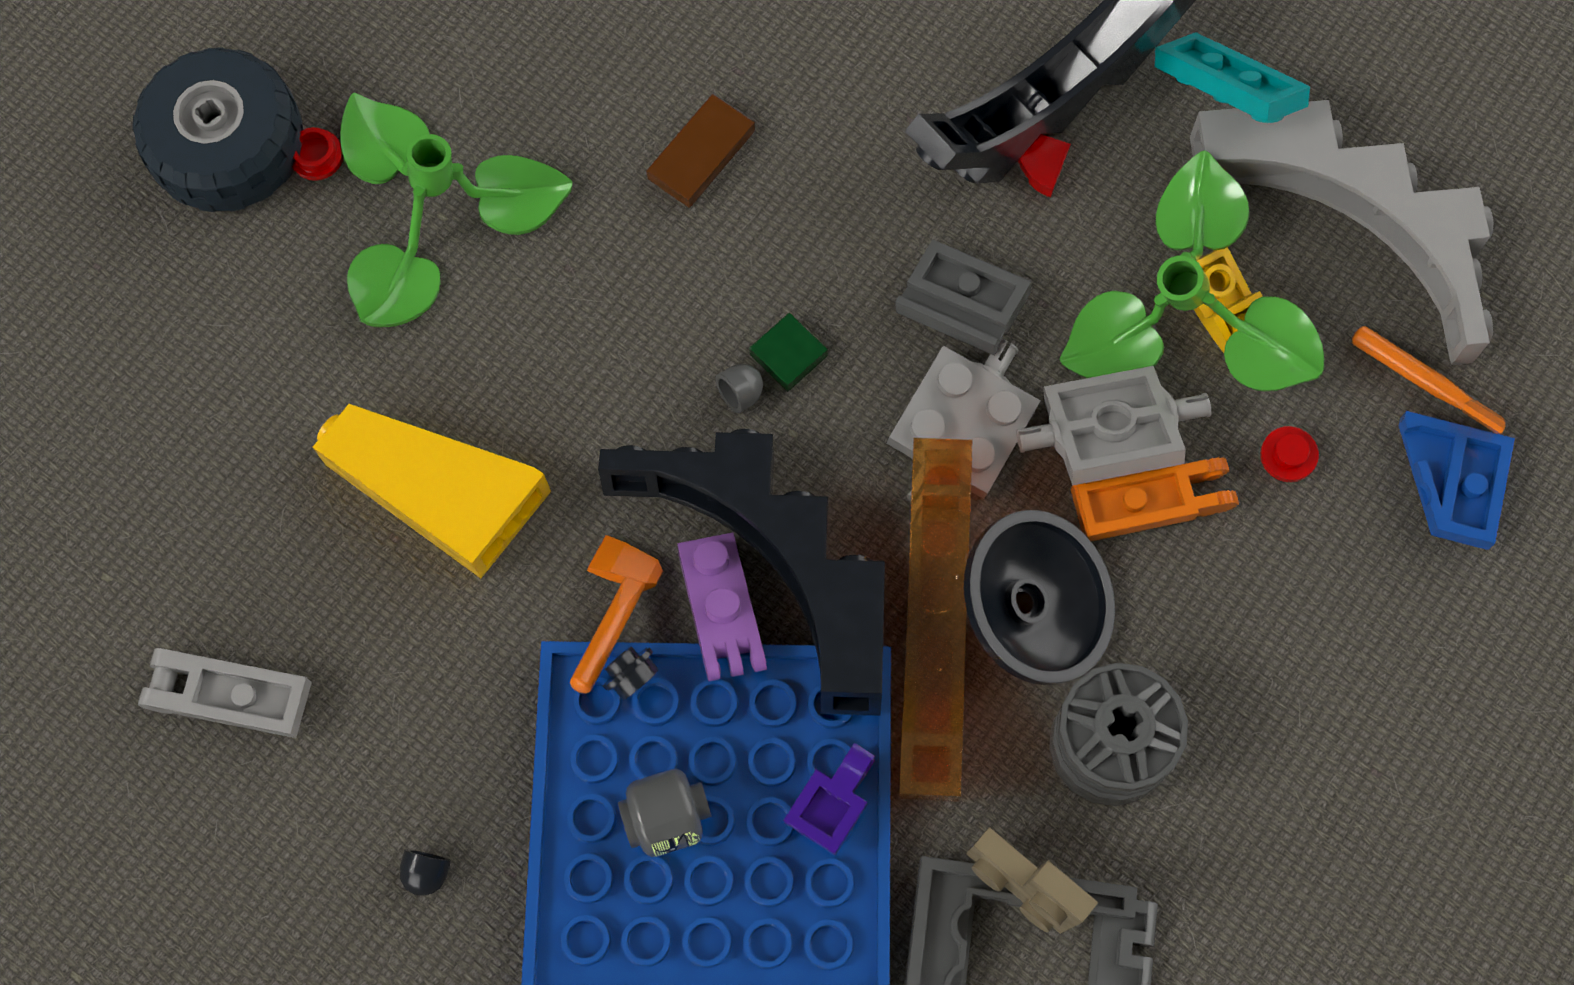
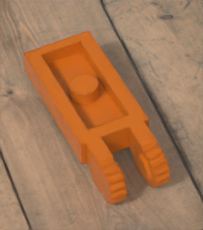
M1217 457L1073 485L1071 493L1081 531L1090 541H1096L1195 520L1197 516L1204 517L1231 510L1239 505L1236 491L1223 490L1194 497L1191 484L1216 480L1229 472L1227 460L1224 457Z

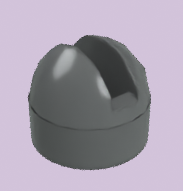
M738 364L716 375L715 379L719 393L728 407L735 413H741L759 400L763 389V380L760 372L753 366Z

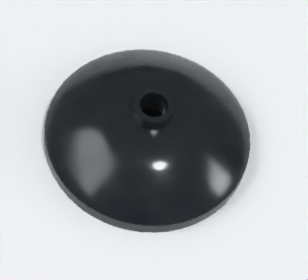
M1039 510L1018 511L1004 516L989 525L977 538L969 553L965 567L964 599L972 629L988 655L1001 668L1016 678L1039 685H1055L1068 682L1084 675L1093 668L1106 651L1111 639L1115 621V598L1107 567L1089 538L1066 519ZM1016 599H1017V601H1018V603H1019V605H1020V610H1019V608H1018V606H1017Z

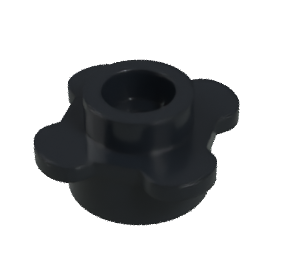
M631 646L604 669L611 677L602 685L604 689L609 691L613 688L621 699L625 700L649 681L659 671V668L649 658L653 653L650 647L648 649L646 647L640 653H637Z

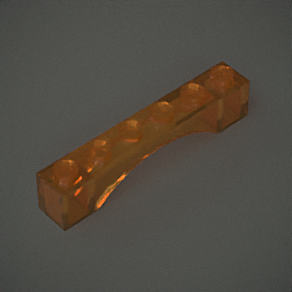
M914 438L908 615L900 769L901 799L960 802L967 612L964 599V573L969 556L973 440Z

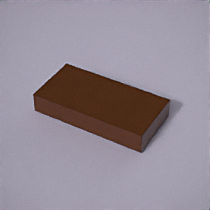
M712 94L646 170L648 180L690 208L755 132V122Z

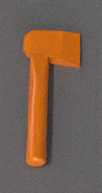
M1366 326L1360 327L1353 335L1352 344L1429 394L1462 410L1463 413L1496 434H1501L1504 431L1506 422L1502 416L1474 400L1444 375Z
M605 535L587 571L607 580L620 583L621 586L570 679L571 687L578 693L583 694L591 692L643 591L656 587L663 573L658 559L608 535Z

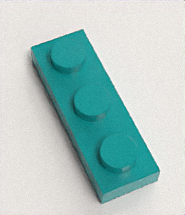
M1195 32L1155 47V68L1175 77L1182 84L1191 85L1213 96V99L1218 102L1229 104L1251 115V118L1258 122H1278L1284 116L1304 109L1309 105L1310 86Z

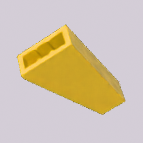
M348 404L340 415L331 416L322 425L317 435V442L313 445V449L327 467L479 578L485 575L551 492L545 475L535 467L352 404Z

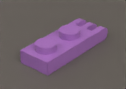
M734 533L677 543L679 560L708 682L720 679L721 669L717 660L719 658L727 657L732 677L744 674L740 654L750 653V662L754 672L767 670L766 659Z

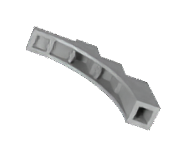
M1329 100L1310 101L1308 107L1284 116L1282 120L1274 123L1258 122L1252 119L1251 115L1237 108L1198 112L1190 135L1193 157L1199 152L1206 150L1239 184L1266 186L1308 197L1344 213L1369 229L1391 247L1426 288L1441 314L1451 365L1469 364L1477 359L1490 343L1493 335L1491 314L1487 309L1483 310L1479 290L1482 285V269L1480 262L1475 258L1491 238L1494 225L1491 209L1483 205L1480 187L1416 192L1417 171L1413 163L1407 162L1404 143L1342 148V127L1339 120L1332 119Z

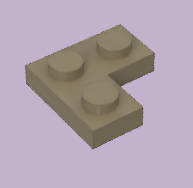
M990 827L966 853L976 862L972 866L973 872L984 883L998 892L1006 887L1023 902L1019 908L1021 913L1044 932L1048 933L1053 927L1061 934L1083 923L1098 904L1093 897L1049 860L1037 868Z

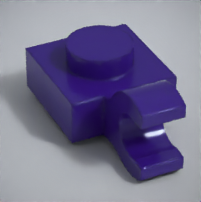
M854 743L832 779L816 769L784 818V823L836 856L868 805L867 801L854 794V792L874 764L875 756Z

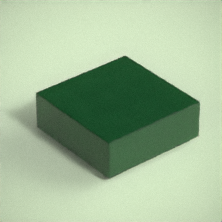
M790 312L749 348L750 356L787 392L828 356V349Z

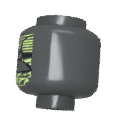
M670 769L631 782L626 790V799L618 801L620 814L631 848L641 846L643 852L650 857H657L697 844L703 834L701 820L712 817L702 782L690 785L686 774L679 769Z

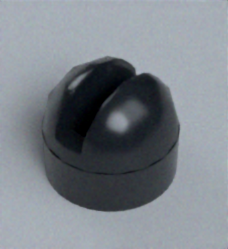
M404 849L400 864V880L404 888L416 896L432 894L444 884L451 860L427 852Z

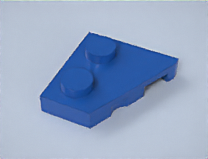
M1406 411L1400 418L1399 429L1431 536L1489 550L1496 542L1515 438Z

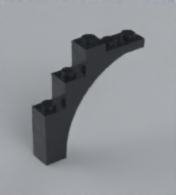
M1103 0L1062 40L1014 77L980 98L949 112L918 114L905 132L918 144L916 147L917 154L931 167L937 170H955L961 177L971 183L1000 182L1040 134L1062 133L1103 85H1124L1196 0Z
M737 429L731 433L716 432L715 452H703L693 447H680L673 451L645 450L634 445H625L617 449H600L598 471L604 496L660 497L692 508L737 533L754 547L779 573L794 595L807 621L815 644L821 678V714L881 716L885 561H872L870 558L862 555H847L839 560L827 559L828 496H815L806 491H791L784 495H772L774 473L773 434H762L752 429Z

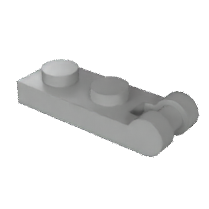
M154 649L149 665L154 668L149 688H142L138 706L155 712L173 713L297 738L312 684L307 677L167 649ZM188 675L183 694L174 693L173 689L177 676Z

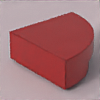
M1040 134L1019 158L1018 163L1023 173L1029 179V184L1036 191L1051 198L1071 144Z

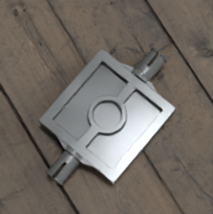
M1002 339L995 356L990 354L985 364L972 362L945 346L941 348L886 443L911 457L922 470L910 493L907 494L908 500L913 504L916 502L924 486H927L928 488L918 504L919 507L927 509L942 482L960 485L983 499L987 496L1017 443L1016 429H1024L1041 401L1012 385L1004 376L1013 358L1018 353V348L1011 343L1000 361L999 357L1008 343L1007 340Z
M1154 366L1044 386V403L1049 415V424L1016 429V436L1021 453L1053 446L1064 459L1073 486L1185 464L1186 448L1178 430V423L1196 418L1210 417L1211 404L1207 393L1174 400L1161 386Z

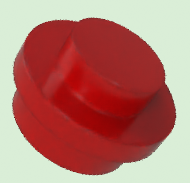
M317 127L306 128L300 131L302 146L300 155L296 150L293 157L295 160L292 166L294 171L302 178L313 181L326 179L336 173L343 162L341 143L333 133Z
M1284 426L1268 434L1261 446L1260 458L1265 470L1275 479L1283 482H1298L1313 472L1318 463L1319 451L1315 440L1306 431L1297 427Z

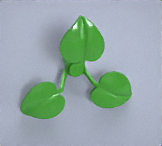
M352 93L343 113L340 130L342 154L348 169L361 180L371 184L386 183L393 179L400 171L403 175L408 176L414 196L409 240L405 253L394 245L378 244L362 250L350 264L347 275L348 292L360 321L373 327L402 325L424 314L435 302L441 284L439 268L428 259L415 257L418 250L423 205L426 196L436 197L441 195L451 186L452 181L456 180L469 197L480 198L478 206L479 215L484 223L501 233L520 235L538 229L552 217L570 194L572 180L560 171L541 162L520 156L501 155L489 158L478 165L475 172L476 187L463 173V165L452 163L451 148L448 142L438 135L429 134L427 126L417 115L401 107L376 102L357 93Z
M1203 150L1191 158L1176 173L1158 204L1156 227L1164 245L1173 250H1186L1192 247L1193 250L1171 257L1161 265L1157 274V285L1161 293L1154 298L1155 306L1152 313L1147 316L1146 308L1141 300L1127 292L1110 291L1096 296L1086 304L1076 318L1068 343L1060 356V362L1072 372L1085 378L1149 366L1155 367L1163 355L1164 342L1158 332L1151 326L1161 319L1165 307L1169 304L1183 311L1193 310L1205 304L1229 325L1238 330L1226 342L1224 350L1225 361L1232 376L1239 383L1253 390L1262 392L1278 391L1318 379L1324 371V351L1315 326L1304 311L1294 303L1279 297L1265 296L1258 298L1249 306L1243 321L1219 302L1213 294L1209 293L1210 283L1208 277L1196 260L1202 256L1203 246L1212 250H1221L1235 243L1246 229L1250 211L1247 197L1239 183L1220 166L1208 151Z

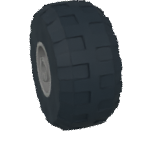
M223 47L190 52L178 57L177 60L169 65L163 66L153 75L149 84L143 88L137 100L138 104L135 115H133L132 130L135 135V145L144 165L155 181L173 199L180 203L208 212L245 209L247 206L259 201L261 202L274 194L273 192L285 183L294 172L292 166L295 160L293 157L296 150L300 155L302 146L300 131L304 130L298 106L290 89L277 71L266 61L253 56L252 53L239 49H224Z

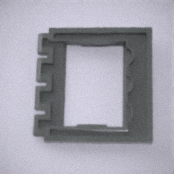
M922 856L919 861L905 985H966L975 898L1007 902L1009 906L1021 907L1023 902L1006 887L998 892L984 883L972 870V866L975 863ZM1070 878L1098 902L1090 913L1094 915L1088 985H1151L1153 958L1132 955V946L1154 947L1158 904L1137 900L1138 887Z

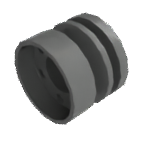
M1114 663L1092 669L1074 683L1051 725L1049 751L1056 773L1072 792L1092 803L1120 806L1141 800L1155 789L1176 767L1186 748L1188 719L1180 696L1163 677L1143 666ZM1114 721L1120 726L1129 723L1133 727V732L1128 738L1123 734H1118L1114 737L1110 734L1109 728Z

